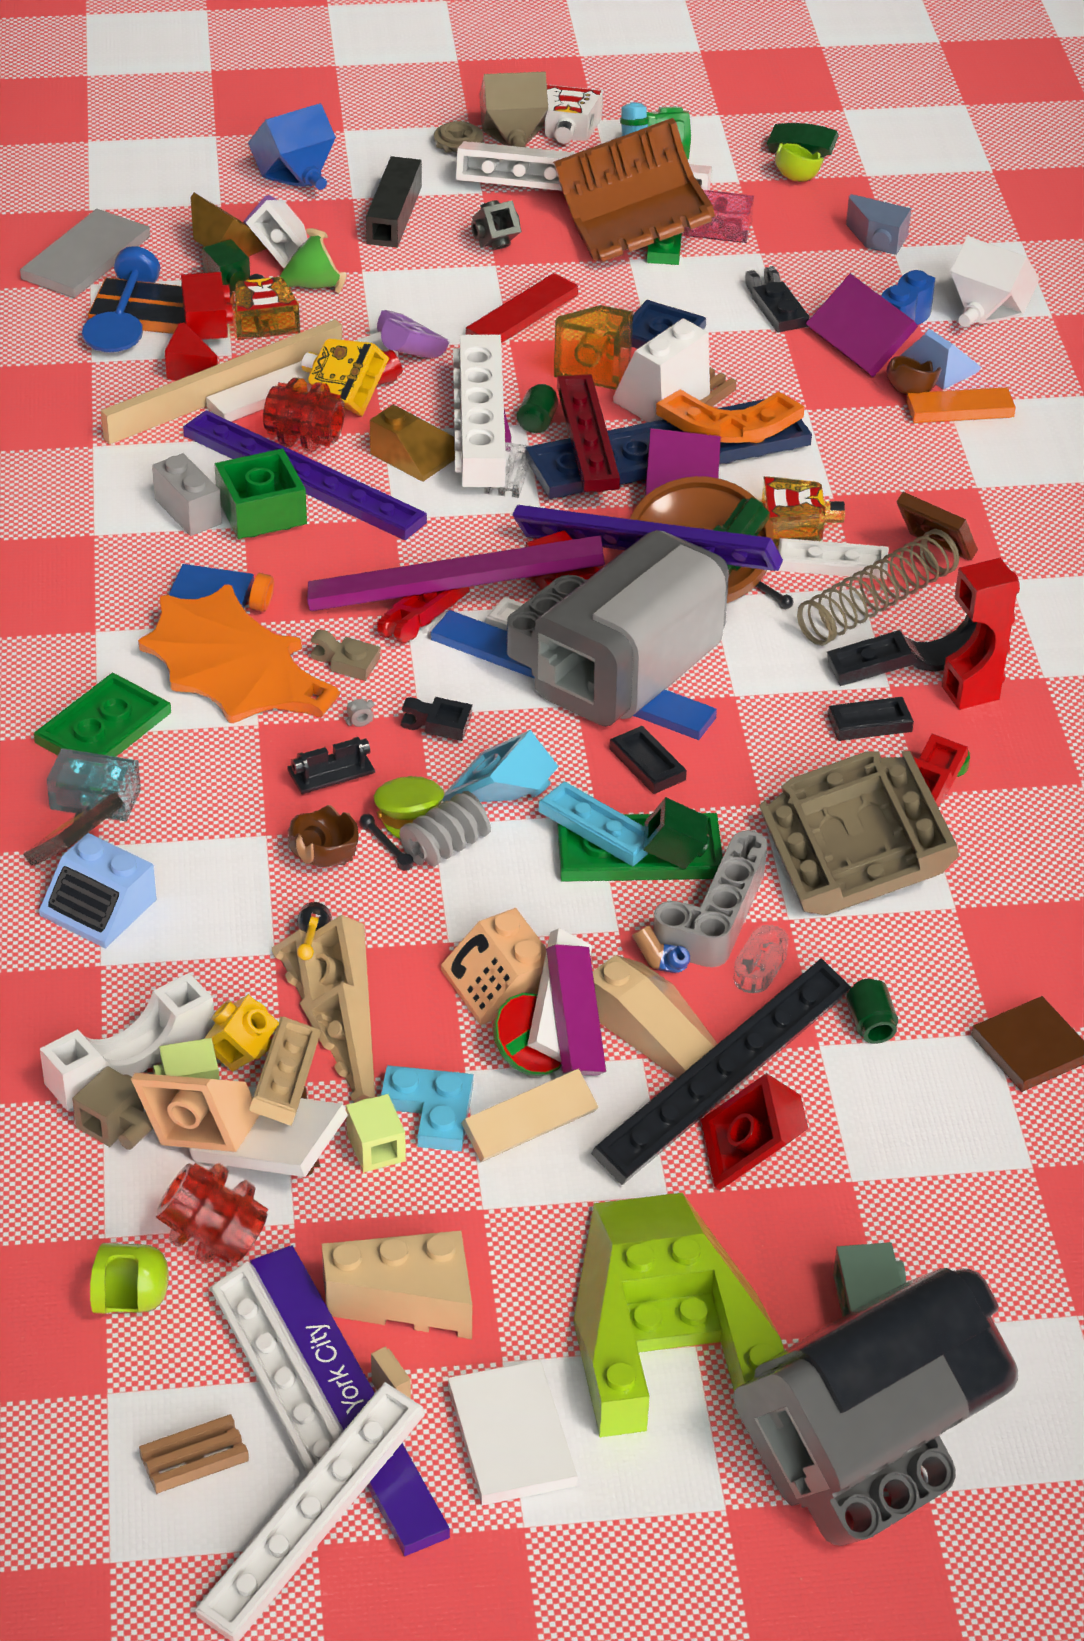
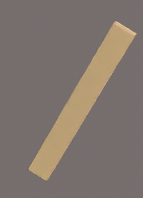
M334 319L102 409L103 439L110 445L207 407L206 397L298 363L302 361L307 352L319 354L326 340H342V324Z

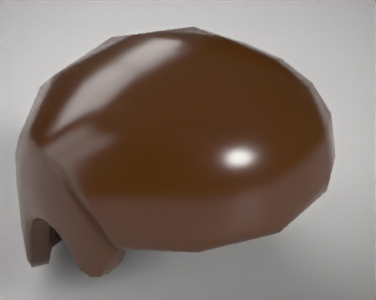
M896 356L888 363L886 372L892 386L898 392L907 395V393H922L933 390L942 368L938 367L936 371H933L931 361L920 364L912 358Z

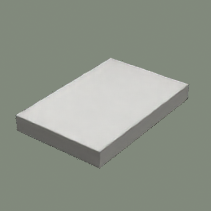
M301 1098L292 1126L260 1115L236 1152L190 1148L189 1151L193 1160L197 1162L306 1177L348 1114L342 1103Z
M541 1360L448 1378L449 1393L482 1506L577 1486V1472Z

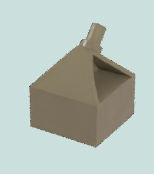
M546 72L484 74L479 94L482 131L506 146L526 147V144L543 128L547 115Z

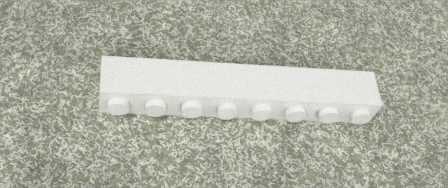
M464 141L457 151L456 180L562 191L553 162L576 153ZM689 164L694 177L709 199L712 166Z

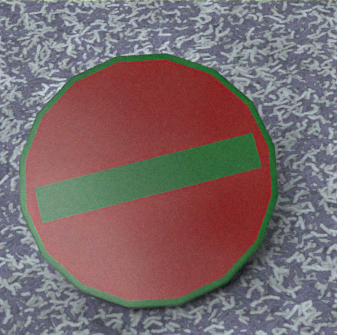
M521 993L508 998L497 1010L493 1022L494 1041L501 1056L512 1068L529 1076H545L557 1071L562 1064L527 1046L538 994Z

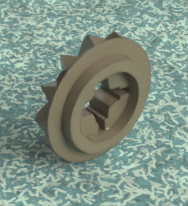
M453 121L441 125L435 130L434 141L437 148L444 149L446 153H457L458 147L464 141L483 143V132L479 127L471 123Z

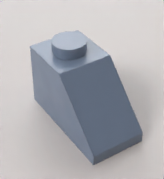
M850 194L846 225L866 248L897 255L909 235L912 208Z

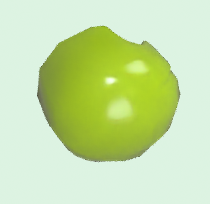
M780 143L775 154V164L783 176L793 181L805 182L817 175L824 158H820L821 154L819 152L812 155L807 149L797 144L786 143L783 145Z

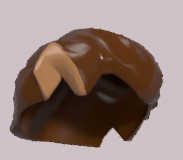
M331 805L312 813L296 815L291 820L288 829L290 850L306 864L317 867L345 865L353 860V856H355L357 851L356 845L359 838L357 823L350 813L343 812L340 815Z

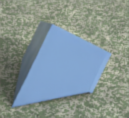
M928 329L919 340L900 355L912 358L920 364L931 361L933 371L941 367L942 370L936 385L943 390L978 373L981 369L980 365L954 344L931 329Z

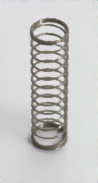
M930 530L923 536L916 538L913 542L905 544L903 548L896 549L893 553L885 555L883 559L875 561L873 565L866 566L862 571L854 573L852 577H847L842 582L834 584L832 588L823 590L821 594L813 596L811 600L802 602L798 607L797 619L803 634L816 645H826L833 641L837 635H844L847 629H854L857 623L861 624L866 622L868 617H875L878 611H886L888 605H896L898 600H904L909 594L916 593L919 588H925L929 582H936L939 577L946 576L948 573L955 571L959 564V553L955 542L942 530ZM931 534L940 535L950 545L954 556V563L950 569L947 554L935 540L929 538ZM928 540L933 542L943 553L947 563L946 569L938 565L933 553L928 549ZM914 546L920 547L921 557L913 551ZM904 551L910 552L911 563L903 557ZM913 554L925 568L926 578L916 568ZM924 555H925V557H926L928 563H929L935 570H937V573L934 572V571L929 567V565L927 564V562H926V560H925V558H924ZM894 557L900 558L901 569L893 563ZM903 560L915 574L916 584L906 574ZM884 563L890 564L891 575L883 569ZM893 566L902 575L906 584V590L897 581L893 572ZM873 569L880 570L881 581L872 574ZM928 570L935 575L934 579H929ZM883 572L892 581L896 595L887 587L883 578ZM863 574L869 575L871 587L862 580ZM918 576L926 581L923 585H919ZM872 577L883 589L886 601L877 593ZM853 580L859 581L862 595L856 588L852 587ZM908 582L915 586L914 590L909 591ZM862 584L869 589L876 607L867 599ZM843 586L849 587L851 600L842 593ZM898 587L905 592L904 596L899 597ZM852 590L863 602L865 612L855 602ZM832 592L839 594L841 606L831 598ZM887 592L895 598L894 602L889 603ZM842 596L852 607L855 619L846 610ZM822 598L829 600L831 613L821 605ZM877 598L885 604L883 608H878ZM832 602L841 612L845 625L836 616ZM867 604L875 610L873 614H868ZM805 605H808V618L811 627L825 641L818 640L807 629L803 619V608ZM811 605L819 610L821 620L829 631L828 638L822 636L814 626L810 612ZM856 609L865 616L862 620H858ZM845 613L854 621L852 626H847ZM835 620L844 627L843 631L837 632Z

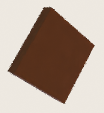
M902 492L897 500V505L911 535L918 538L930 530H942L955 542L960 557L967 560L974 558L978 548L966 519ZM937 534L929 536L944 550L953 553L950 545L943 537Z
M1043 996L973 1025L971 1036L1021 1092L1084 1065V1040Z

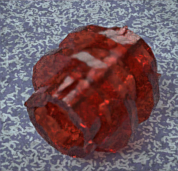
M293 377L287 384L278 382V386H273L266 397L263 410V424L267 434L277 436L278 442L285 447H292L300 437L302 448L304 451L309 452L316 451L320 445L330 447V444H334L341 434L345 417V405L341 395L330 393L329 386L323 382H316L308 392L306 381L299 377Z
M197 1163L194 1165L186 1164L169 1185L157 1209L156 1218L171 1228L169 1235L170 1243L179 1247L184 1245L191 1237L200 1241L196 1251V1258L204 1264L211 1262L215 1257L227 1263L230 1261L233 1263L239 1262L257 1240L268 1215V1208L253 1199L256 1190L254 1184L244 1180L233 1190L225 1186L229 1170L221 1163L215 1164L209 1170Z

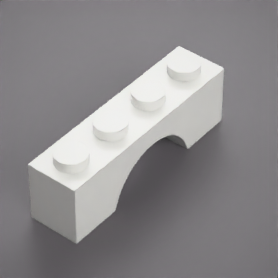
M189 972L152 991L149 1003L140 1017L119 1034L105 1039H90L77 1029L40 1048L45 1086L68 1111L73 1108L72 1098L107 1066L123 1075L127 1074L132 1077L135 1073L145 1071L161 1062L159 1046L201 1040L206 1037L215 1024L211 1019L214 1014L213 997Z

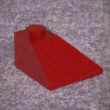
M766 1073L701 1119L714 1187L719 1190L723 1189L809 1129L800 1094Z

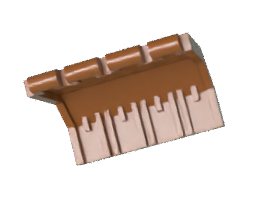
M674 118L553 162L577 231L594 261L599 259L601 262L608 261L624 255L623 250L635 251L653 244V239L655 238L662 241L685 232V227H689L691 230L712 222L711 218L715 217L712 203L693 175Z

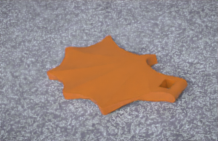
M229 584L224 585L217 592L199 599H180L170 595L161 596L160 607L162 614L156 629L138 640L140 651L155 655L166 664L170 674V687L172 691L192 692L209 697L221 708L227 721L232 724L256 713L273 708L311 714L321 718L340 696V691L337 687L311 676L303 671L290 655L302 649L301 639L299 637L277 635L260 625L246 613L238 601L232 585ZM313 694L319 696L317 699L311 698Z

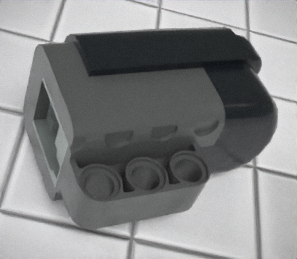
M939 1268L908 1281L762 1363L756 1368L754 1379L741 1385L734 1391L733 1399L736 1410L780 1494L791 1506L801 1504L802 1508L807 1507L821 1534L831 1544L843 1546L871 1538L948 1491L955 1481L956 1469L939 1435L1001 1399L1015 1388L1018 1381L1016 1362L991 1317L998 1311L999 1305L986 1280L979 1272L964 1268L954 1271L948 1268ZM921 1465L927 1472L928 1483L922 1478ZM884 1488L890 1494L891 1506L885 1502L883 1496ZM846 1510L852 1515L854 1521L853 1530L847 1525L845 1519Z

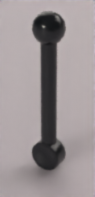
M761 581L755 586L779 601L782 608L789 609L793 606L794 601L790 595H782Z
M363 814L359 820L360 826L364 829H369L394 855L400 870L407 871L412 869L413 857L410 854H403L375 825V819L372 815Z

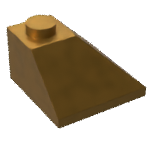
M195 192L192 194L190 199L193 239L206 247L232 239L248 257L267 249L249 226Z
M394 404L370 419V454L422 482L455 460L454 436Z

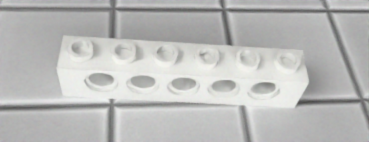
M460 335V348H453L455 473H462V487H505L506 451L501 335Z

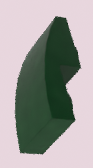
M781 123L774 125L767 145L770 152L775 153L780 143L783 145L786 143L797 144L807 149L812 155L819 152L821 158L832 154L839 134L837 130L814 124Z

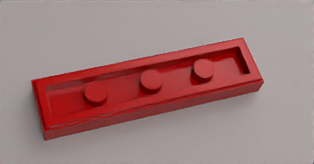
M552 273L467 326L466 335H501V343L576 297L578 295V285Z

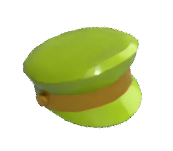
M408 776L388 781L380 786L374 794L375 804L379 808V811H377L378 819H381L390 833L400 839L401 827L407 823H413V820L419 816H425L432 808H438L444 798V790L434 781L424 777Z

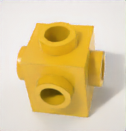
M248 994L234 1003L227 1000L216 1010L211 1018L215 1024L204 1039L212 1038L216 1057L233 1072L254 1059L258 1060L269 1050L272 1042L270 1036L279 1025V1022L268 1013V1010L262 1003L254 1000Z

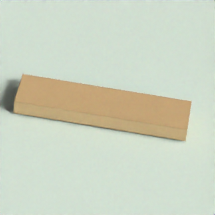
M280 1016L279 1025L275 1030L249 1111L292 1126L320 1037V1029Z

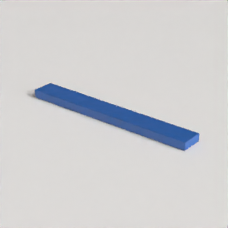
M449 610L431 631L432 641L535 679V676L532 675V668L508 656L506 630ZM664 690L633 716L700 740L715 721L717 708Z

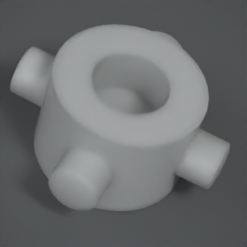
M356 699L349 702L347 705L349 717L345 720L349 726L353 724L357 727H362L372 722L373 712L371 708L375 706L374 702L364 699Z

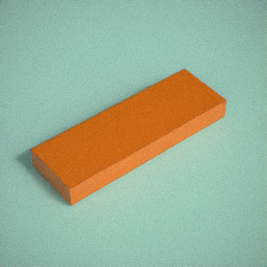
M1008 387L907 393L906 401L913 423L1012 418L1015 415L1016 409Z

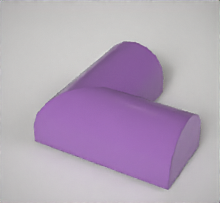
M389 310L381 311L377 322V331L381 332V339L386 348L423 358H436L446 351L449 341L445 337L404 314Z

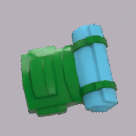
M630 102V104L621 107L620 124L622 136L674 118L687 159H689L691 145L689 111H685L683 107L662 106L656 112H647V106L642 103Z

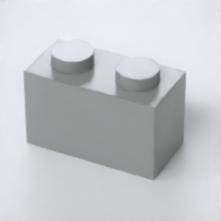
M184 453L171 456L152 465L155 500L190 536L222 524L220 489Z

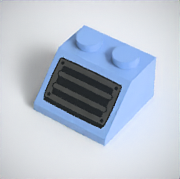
M87 833L61 857L39 909L40 916L106 949L157 900L154 865Z

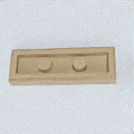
M576 1069L465 1118L461 1124L480 1162H483L593 1113L599 1107L580 1070Z

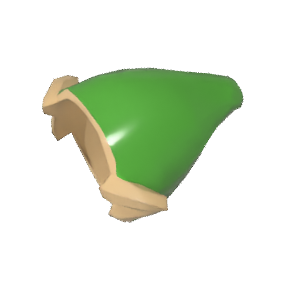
M314 228L306 229V233L310 237L297 249L278 278L279 287L283 289L288 287L320 289L335 286V291L339 293L347 279V273L339 272L336 269L323 243V239L328 238L327 233Z

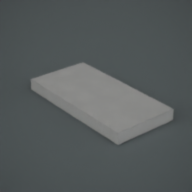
M95 209L20 269L21 279L76 298L114 266L116 256L122 249L132 246L138 247L150 237V227L100 209Z

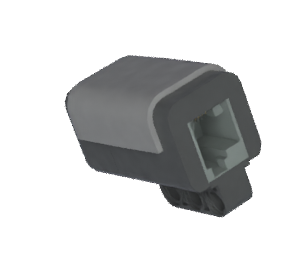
M659 530L649 532L588 580L575 575L561 576L511 613L507 618V654L513 660L532 668V675L535 676V690L546 700L605 727L611 726L619 718H631L721 642L727 611L729 578L727 563L718 554L670 533Z

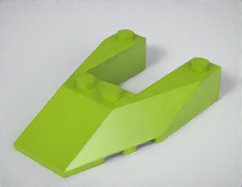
M683 1193L594 1203L574 1313V1327L599 1437L647 1431L650 1396L639 1355L640 1352L721 1342L731 1383L735 1391L741 1385L754 1379L755 1370L759 1365L784 1351L782 1340L757 1293Z

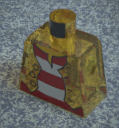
M253 274L247 280L235 283L237 340L300 333L299 303L283 278H265L261 274Z
M764 476L761 502L770 512L769 518L773 527L775 546H779L780 538L821 541L823 539L824 523H844V501H824L822 484L819 482Z

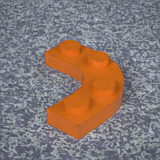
M680 389L656 403V415L684 432L721 436L720 442L760 443L765 438L781 432L804 418L805 406L778 391L752 407L730 411L709 406Z

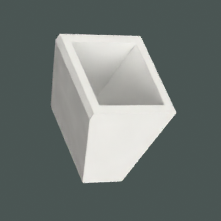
M684 318L634 352L613 396L614 403L646 422L662 420L661 417L656 415V403L680 389L698 400L710 395L709 332Z

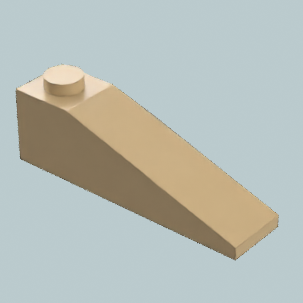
M614 955L593 971L600 1024L674 1077L678 1078L718 1045L676 987L645 964Z

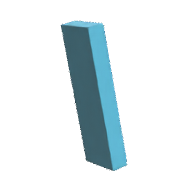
M565 781L539 801V812L631 866L637 864L648 854V852L643 850L644 826Z

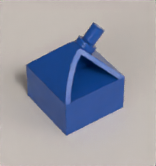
M319 103L266 119L248 142L262 177L287 185L315 186L318 190L326 187L327 180L322 177L321 170L336 137L322 104Z

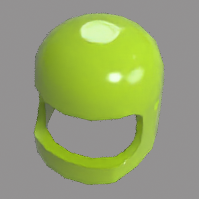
M102 1243L92 1267L90 1281L92 1312L101 1314L110 1312L141 1313L152 1311L160 1306L166 1296L169 1281L167 1260L163 1253L151 1245Z

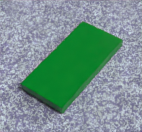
M702 813L708 816L707 834L710 836L709 845L705 853L701 857L696 856L686 869L650 853L637 864L631 866L557 823L561 882L714 879L723 859L717 813ZM651 814L623 815L644 826L645 821Z

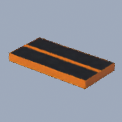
M105 278L90 308L88 320L97 314L116 311L128 280ZM136 281L124 313L138 318L143 326V331L174 334L178 324L185 322L182 287ZM230 291V299L233 307V304L235 302L234 292Z

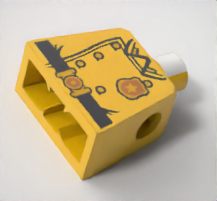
M328 339L324 342L319 354L307 352L304 355L301 367L304 372L310 373L308 383L321 395L363 417L389 357L373 343Z

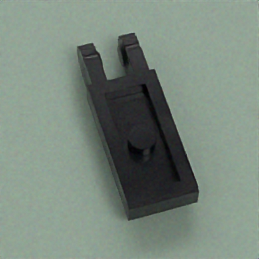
M774 266L765 267L764 269L766 285H762L760 276L755 270L746 271L745 283L752 294V299L777 333L808 327L806 323L810 316L786 284L780 280L779 272Z

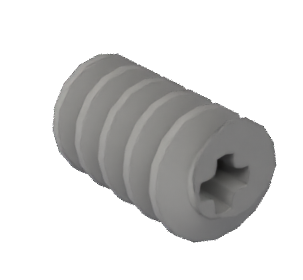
M463 791V793L453 796L450 801L441 803L438 808H432L425 816L417 817L413 820V823H407L401 827L400 840L404 851L413 857L415 864L422 865L425 860L430 866L435 867L441 863V857L448 859L453 856V850L460 852L466 848V842L473 844L478 841V835L487 836L491 832V825L479 799L473 793Z

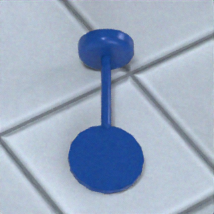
M137 246L126 247L116 256L114 264L116 276L119 279L128 281L116 311L97 314L87 320L83 326L82 338L94 350L119 352L136 345L142 338L143 326L138 318L124 313L136 281L155 283L159 278L161 269L159 261L147 249Z

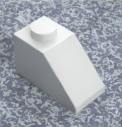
M266 200L246 222L283 268L286 267L297 249L308 239L304 224L284 200Z

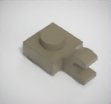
M316 630L311 638L312 643L318 644L311 652V658L320 662H331V671L366 681L380 660L381 647L349 637H345L342 643H339L331 633L325 630Z

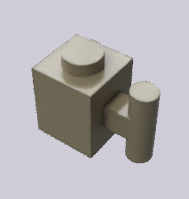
M109 1066L104 1068L72 1098L76 1128L108 1147H111L119 1139L124 1148L131 1150L153 1129V1126L146 1111L144 1112L142 1102L131 1081L132 1076L123 1075Z

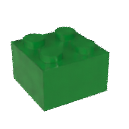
M284 449L214 463L216 486L220 489L221 507L237 539L255 537L278 530H288L307 524L306 489Z

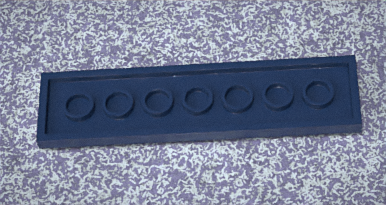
M765 399L717 409L730 411L743 410L752 407ZM664 419L608 430V436L620 476V484H630L646 479L651 428L684 431ZM800 419L781 432L765 438L760 443L720 442L719 464H727L741 459L761 457L766 454L811 445L812 433L803 420ZM570 438L525 447V459L549 499L562 498L584 492Z

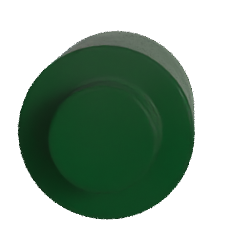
M537 384L528 389L517 412V421L523 429L532 433H541L549 427L558 407V398L555 390L546 384Z
M869 978L856 982L848 991L846 999L858 1034L864 1037L866 1042L872 1044H879L890 1040L897 1032L898 1017L887 985L883 981Z

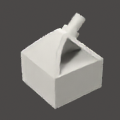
M967 236L950 271L964 306L963 314L958 319L959 324L963 327H968L972 323H992L1023 315L1040 280L1028 257Z

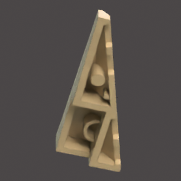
M340 915L315 931L312 942L314 954L311 959L301 960L297 955V948L304 943L306 932L300 929L273 946L272 953L275 958L282 961L287 973L285 977L288 983L294 985L302 998L300 1005L312 1027L320 1029L319 1040L323 1047L330 1050L337 1063L334 1067L338 1075L344 1077L353 1092L350 1095L352 1101L358 1102L366 1098L375 1097L365 928L363 923Z

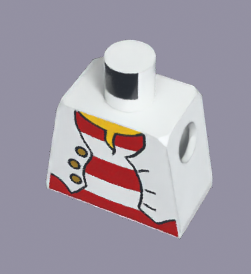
M547 85L548 111L545 118V136L556 138L558 142L564 144L569 143L571 140H589L602 120L603 90Z

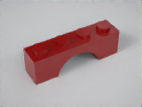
M1001 557L959 567L954 598L973 622H977L975 631L970 639L959 650L946 657L942 688L959 710L1000 700L1002 683L1006 678V658L1010 652L1011 627L1015 621L1014 608L1016 596L1020 591L1018 576L1009 569Z

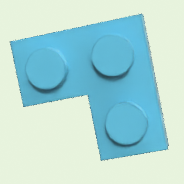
M387 1065L381 1095L389 1094L396 1111L422 1114L418 1131V1147L462 1152L465 1130L461 1123L465 1118H468L474 1074Z

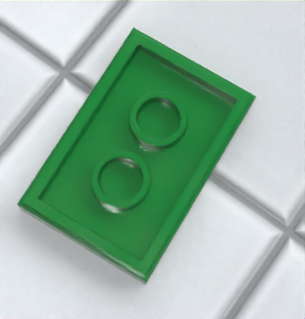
M112 672L35 731L34 741L37 745L94 775L170 715L171 703Z

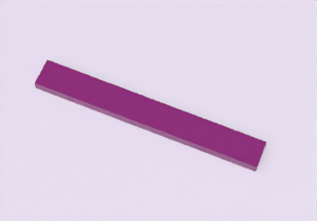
M601 535L308 581V605L310 611H317L603 566L605 562Z

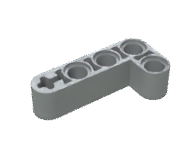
M746 830L740 831L732 837L701 907L678 901L663 902L656 907L653 932L661 944L685 947L690 954V963L705 967L721 966L729 959L764 878L768 842L761 833Z

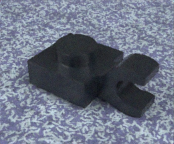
M408 697L402 706V711L406 713L402 719L401 726L405 729L416 730L425 725V733L463 741L472 717L473 704L435 697L433 703L430 704L422 702L417 698Z

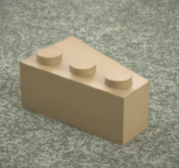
M461 1231L322 1244L325 1300L332 1317L385 1325L386 1320L414 1324V1330L429 1332L430 1327L458 1331V1337L472 1339V1298Z

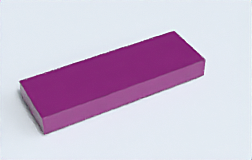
M552 945L546 948L563 1074L579 1069L582 1075L598 1076L606 1072L590 949L586 946Z

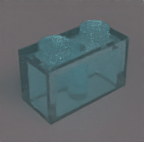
M63 748L46 779L50 809L76 814L83 812L82 815L127 822L141 791L138 760Z

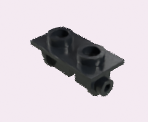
M359 737L334 744L333 754L328 755L326 747L306 753H298L297 758L291 759V766H287V770L301 794L375 773L373 765L366 756L371 752L369 742L366 738L360 740Z

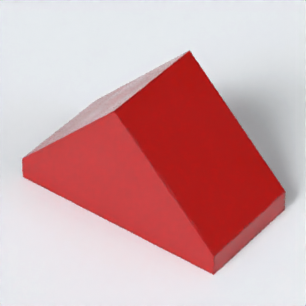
M185 322L178 324L165 349L166 377L168 380L177 381L218 365V358L214 351Z

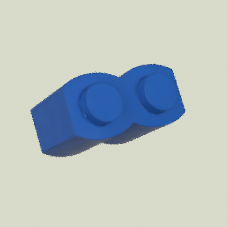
M921 270L909 271L899 279L897 285L887 288L881 296L919 325L925 322L931 315L935 277L927 275Z

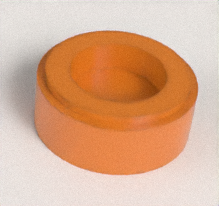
M263 573L256 575L249 598L250 609L261 612L267 610L274 590L273 576Z

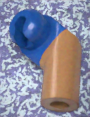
M650 925L632 935L651 968L671 973H678L687 968L690 962L689 951L683 946L661 944Z

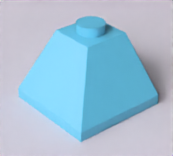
M529 730L481 752L445 792L442 800L450 801L453 796L463 793V791L473 793L480 802L512 801L528 794L535 797L550 786L549 778L559 766L533 732Z

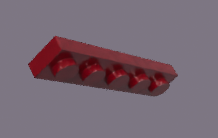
M592 374L557 376V389L584 492L620 490V476Z

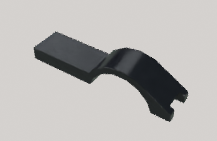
M966 615L965 620L955 631L944 638L930 642H916L905 637L901 630L827 651L828 663L840 686L911 665L931 672L942 671L945 667L946 657L959 650L970 639L975 631L977 622H973Z

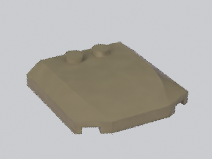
M867 751L791 778L781 786L783 793L769 805L764 800L759 805L762 817L804 912L829 915L943 874L959 857L957 844L910 751H901L902 757H881L879 751Z

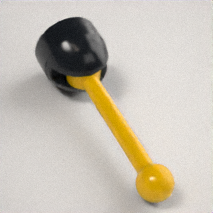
M310 902L300 909L297 925L300 930L306 932L304 943L297 948V955L301 960H309L313 957L314 949L312 942L315 931L332 920L330 910L322 903ZM312 913H313V914H317V915H320V917H319V918L313 917V916H311V914H312Z

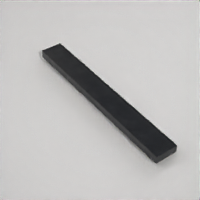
M822 958L819 959L595 1146L591 1154L621 1185H624L845 997L852 987Z

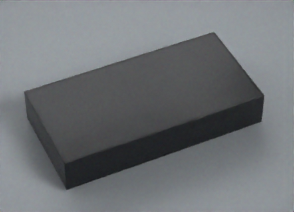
M903 697L831 705L828 708V718L838 741L913 731L914 721Z
M643 726L610 739V750L653 794L686 781L687 770Z

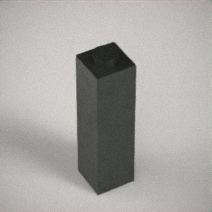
M390 157L366 215V244L398 248L422 188L421 159Z

